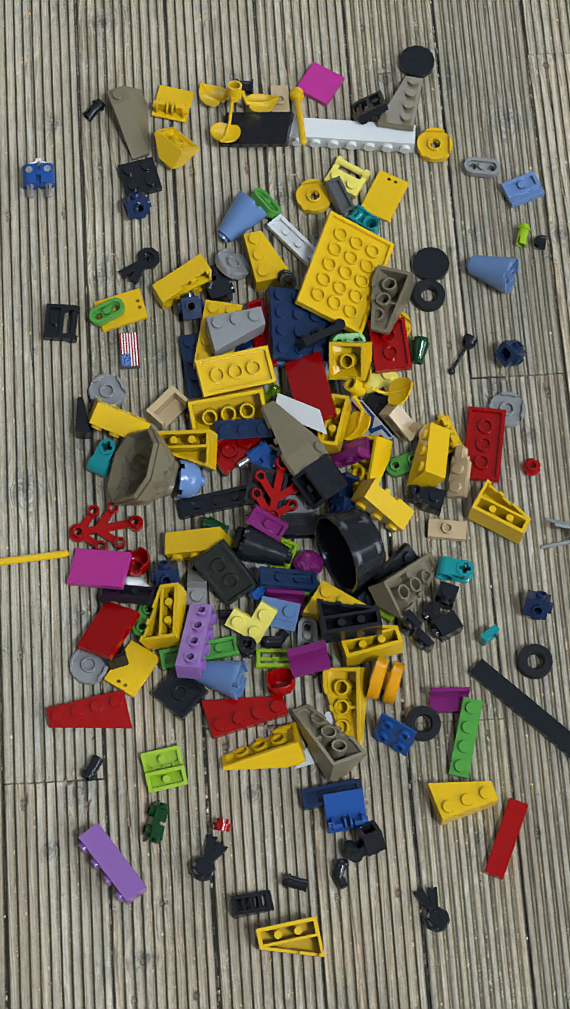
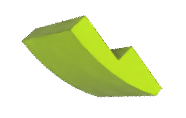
M179 745L140 753L149 793L188 784Z

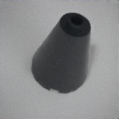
M250 524L247 526L243 534V542H240L237 553L238 558L242 562L285 566L286 563L290 564L293 553L290 552L291 548Z

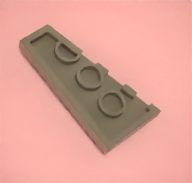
M405 76L389 102L388 110L378 120L377 127L413 132L423 78Z

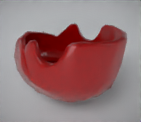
M138 547L135 551L128 550L132 554L127 575L133 577L144 575L149 570L151 563L148 551L142 547Z
M276 668L266 674V686L272 695L285 696L290 694L295 688L296 680L293 678L292 671L288 668Z

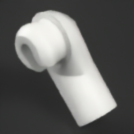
M126 577L125 585L150 587L140 577Z

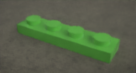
M236 635L210 640V655L206 656L205 660L215 661L240 656ZM180 646L159 650L163 671L175 669Z
M463 697L448 772L450 776L464 779L469 777L483 704L481 700Z

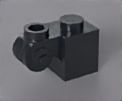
M216 264L211 265L212 281L206 283L208 299L226 303L233 301V293H235L233 283H229L228 277L217 268Z
M419 485L408 486L407 494L405 495L406 501L411 504L420 502L423 504L421 511L440 516L446 495L445 490L428 486V488H423Z
M430 601L426 605L425 610L421 612V616L426 623L430 622L432 625L431 631L436 639L439 638L443 643L462 632L463 624L454 610L441 615L439 614L440 604L436 601Z
M374 819L356 827L359 837L357 842L347 840L342 846L343 852L353 863L360 862L366 855L369 857L387 849L382 831Z

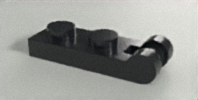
M339 318L326 329L322 326L315 330L313 335H310V333L300 337L301 341L295 345L298 352L339 333L345 327V321Z
M124 585L123 590L103 588L99 600L103 604L121 602L125 604L153 605L157 594V587Z

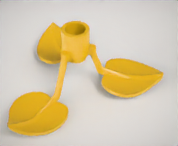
M236 80L230 81L226 89L203 82L199 86V98L207 106L215 107L220 102L225 103L227 99L230 101L228 123L218 122L213 124L210 129L211 136L216 141L222 143H231L240 137V127L231 125L233 104L238 102L241 97L245 105H249V109L252 112H270L279 101V96L250 94L246 97L245 91L242 90V83Z
M371 367L369 368L366 381H360L354 376L349 377L345 381L344 388L352 393L351 398L355 400L361 411H355L350 414L344 440L352 441L358 439L367 432L370 426L371 416L364 414L365 409L357 398L358 396H363L366 393V389L388 396L389 404L399 406L410 395L413 381L406 377L396 378L389 384V391L385 392L367 385L372 375Z

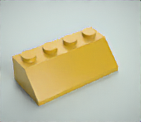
M263 386L188 400L193 430L211 429L214 432L215 420L264 418L260 408L266 405Z

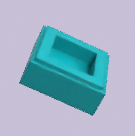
M494 624L480 635L478 642L485 646L497 637L499 633L498 626Z

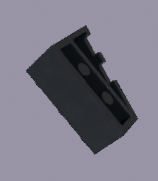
M317 598V613L322 638L326 643L382 634L383 624L378 606L355 603L350 605L343 604L340 601L328 602Z

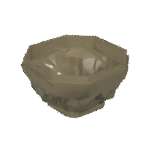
M153 428L127 434L114 453L106 487L112 502L116 506H147L154 500L169 496L174 489L179 466L178 461L175 460L165 440Z

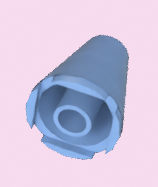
M239 191L217 230L219 232L218 237L225 243L227 241L232 242L263 220L267 214L261 206L258 207L251 197Z
M473 255L471 258H468L466 268L468 273L502 293L508 294L515 284V280H513L514 275H518L519 260L514 257Z
M242 660L207 661L206 671L202 672L201 679L195 680L231 699L238 700L237 697L240 698L246 685L247 678H244V672H248V666L246 661Z

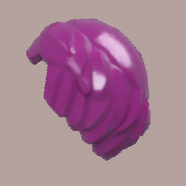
M303 550L295 556L292 563L294 570L314 571L317 575L323 569L324 559L314 550Z

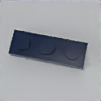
M264 418L215 420V433L218 434L217 440L273 437V431L268 428Z
M260 566L258 569V586L316 592V572Z
M360 779L300 789L304 811L324 807L323 794L361 788Z

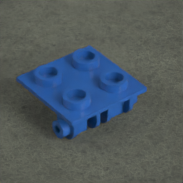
M382 712L372 737L406 756L414 743L417 732Z
M363 788L323 794L328 834L353 830L369 822L368 816H366Z

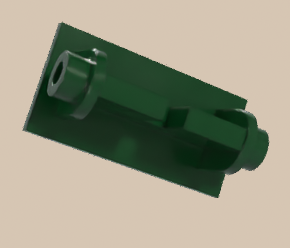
M160 800L149 804L146 811L148 816L147 823L142 830V835H144L143 842L152 839V843L159 844L163 839L165 826L159 825L158 822L166 823L169 810L167 808L168 804H159Z

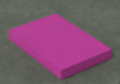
M76 548L67 583L69 586L123 590L132 554L122 551Z

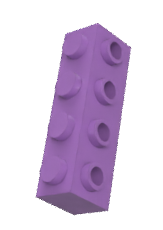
M190 603L175 663L178 678L201 679L202 672L206 671L207 661L205 659L206 656L210 655L209 642L214 638L213 625H216L218 620V614L214 612L213 605Z
M96 823L78 837L80 842L78 844L79 848L84 854L88 853L92 858L90 862L93 867L103 872V880L108 886L112 885L115 888L116 892L114 894L120 902L124 901L129 905L147 891L144 882L99 823Z

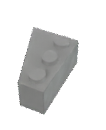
M256 307L206 317L205 330L212 356L222 355L227 351L230 352L234 347L264 333L266 323L262 308Z

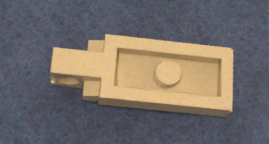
M456 445L455 456L451 460L447 497L450 499L467 498L472 462L470 461V456H468V448L464 445Z

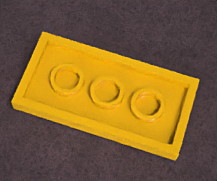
M205 300L194 361L213 357L205 330L206 317L242 310V305ZM234 347V349H233L232 351H230V352L227 351V352H225L224 354H228V353L234 352V351H235V347Z
M268 345L194 361L203 398L277 382Z

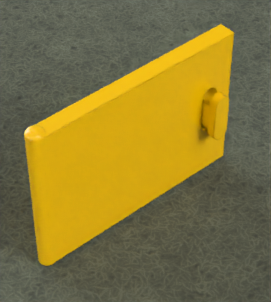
M379 170L361 206L377 218L390 223L409 182Z
M139 288L94 302V307L109 299L119 298L125 306V312L122 316L101 326L103 333L149 318Z
M130 640V643L125 648L129 664L113 670L110 669L104 681L119 690H124L125 694L134 698L159 663L160 656L137 642Z

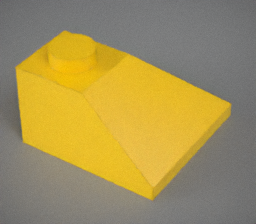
M175 127L158 129L154 132L159 159L170 169L182 167L200 149L198 145Z
M372 341L329 342V380H347L349 377L354 376L360 381H366L372 362Z

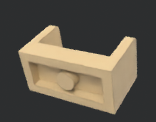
M171 385L146 409V418L161 431H164L188 408V398Z
M388 402L379 413L380 417L400 441L411 442L424 425L419 422H413L401 407L403 404L393 406Z

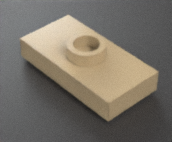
M270 85L271 95L279 96V101L271 112H289L288 85Z
M429 518L427 539L465 542L467 522Z

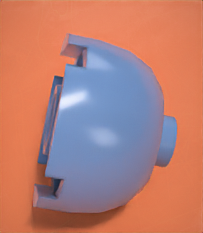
M179 460L178 463L181 464V468H178L175 480V489H179V494H175V497H194L199 493L200 488L205 486V475H202L201 469L197 464L187 460Z

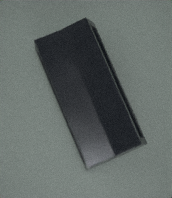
M319 515L280 516V519L289 523L282 537L285 539H315L314 523Z

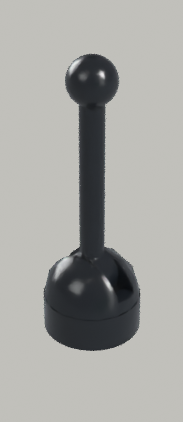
M466 333L462 338L461 343L464 348L453 366L448 369L450 375L455 374V368L465 351L473 349L477 344L478 340L473 335Z

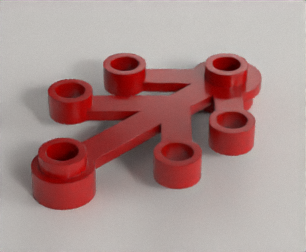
M279 456L274 461L276 474L273 488L268 482L264 471L258 470L253 475L254 481L261 484L269 497V506L262 497L261 489L254 488L249 496L252 500L257 501L261 508L280 518V516L288 511L293 512L296 510L298 502L295 499H290L284 506L277 509L278 502L300 491L293 489V485H295L293 482L289 487L280 491L284 471L288 468L284 463V467L279 465V462L283 463ZM257 474H260L262 476V479H259L257 477ZM254 492H257L259 496L255 497ZM289 503H293L294 508H291Z
M111 501L107 505V511L95 526L88 527L92 520L100 515L99 507L91 505L83 521L70 527L69 537L77 543L84 541L95 548V550H106L105 541H97L90 536L98 534L112 543L116 549L122 550L126 546L125 539L114 536L110 531L129 528L133 532H139L143 528V519L138 515H133L128 520L108 523L111 517L119 511V506H116L115 510L110 509L111 506H116ZM96 509L97 513L93 514L91 510ZM133 520H138L139 523H138V524H133L132 521H133ZM81 530L82 533L80 535H76L75 531ZM118 541H122V542H123V544L120 545V546L117 545L116 543H117ZM99 544L104 545V548L98 549L97 546Z

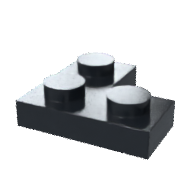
M408 609L403 613L401 629L405 635L411 636L415 640V644L420 650H425L428 654L433 649L435 642L421 629L423 622Z

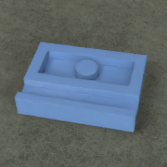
M534 171L501 183L500 186L507 201L510 202L511 208L545 195V191L541 188V184Z
M262 596L263 601L278 609L269 626L295 632L301 604Z

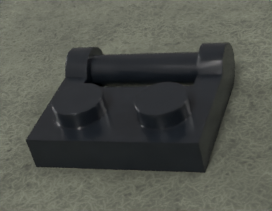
M381 90L353 104L354 111L358 114V122L362 125L366 124L369 118L380 116L388 110Z
M47 303L43 339L76 343L78 337L76 335L78 314H80V307L77 305ZM65 313H70L69 333H63Z

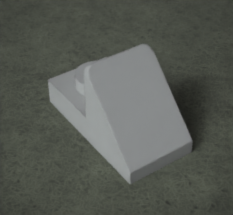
M188 570L186 608H189L190 603L206 604L207 581L199 571Z

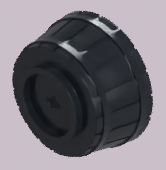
M351 508L344 511L328 512L316 517L314 536L320 556L324 559V566L340 589L346 593H353L385 569L386 553L382 537L373 521L363 510Z

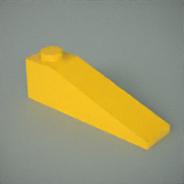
M360 436L358 438H369L370 459L350 465L351 470L348 472L360 477L359 482L352 484L353 495L364 480L377 478L380 483L390 460L393 441L380 436Z
M341 667L323 671V690L327 694L330 704L329 708L336 722L335 726L338 725L342 728L341 731L348 737L353 736L362 746L368 693V667Z
M293 722L271 731L272 735L264 739L261 736L255 739L256 742L249 747L241 746L222 756L223 770L288 768L306 762L305 750L297 723Z

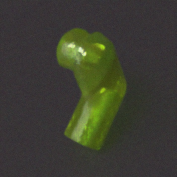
M272 385L265 394L266 404L272 402V398L276 397L278 393L281 394V389L278 385Z

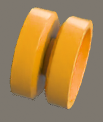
M378 656L375 668L372 669L369 679L367 698L377 700L383 689L385 690L383 702L394 705L405 664L395 661L392 664L391 671L388 672L389 660Z

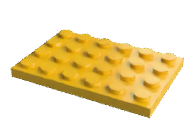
M330 211L294 303L331 323H334L339 318L345 321L343 329L362 334L372 308V278L378 265L387 267L395 244Z

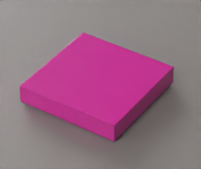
M313 62L297 87L303 89L304 96L327 107L344 82V77Z

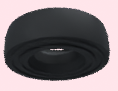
M421 280L413 288V303L421 311H436L445 301V290L436 280ZM425 290H432L436 298L433 301H425L421 294Z
M530 644L520 651L517 665L519 671L525 677L541 679L550 672L553 659L546 647L540 644ZM538 655L542 659V666L539 668L530 667L527 662L528 657Z
M417 706L408 713L405 725L417 732L415 740L425 742L437 736L441 728V720L433 708ZM426 716L430 719L431 726L427 731H419L416 728L415 721L418 717Z

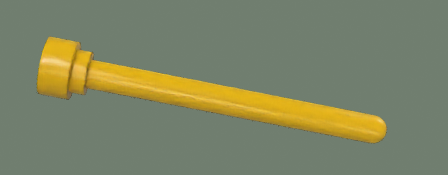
M293 87L289 92L290 100L295 105L299 142L301 145H305L307 140L301 101L304 99V92L300 87Z
M60 550L0 558V566L66 558L69 556V551Z

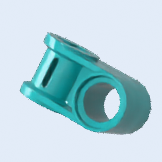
M356 205L354 207L355 210L345 217L376 235L379 234V219L368 212L363 206Z
M107 438L99 442L87 464L88 471L101 477H106L116 452L115 443L111 439Z
M441 556L438 559L435 576L440 580L467 583L472 580L474 566L468 560Z

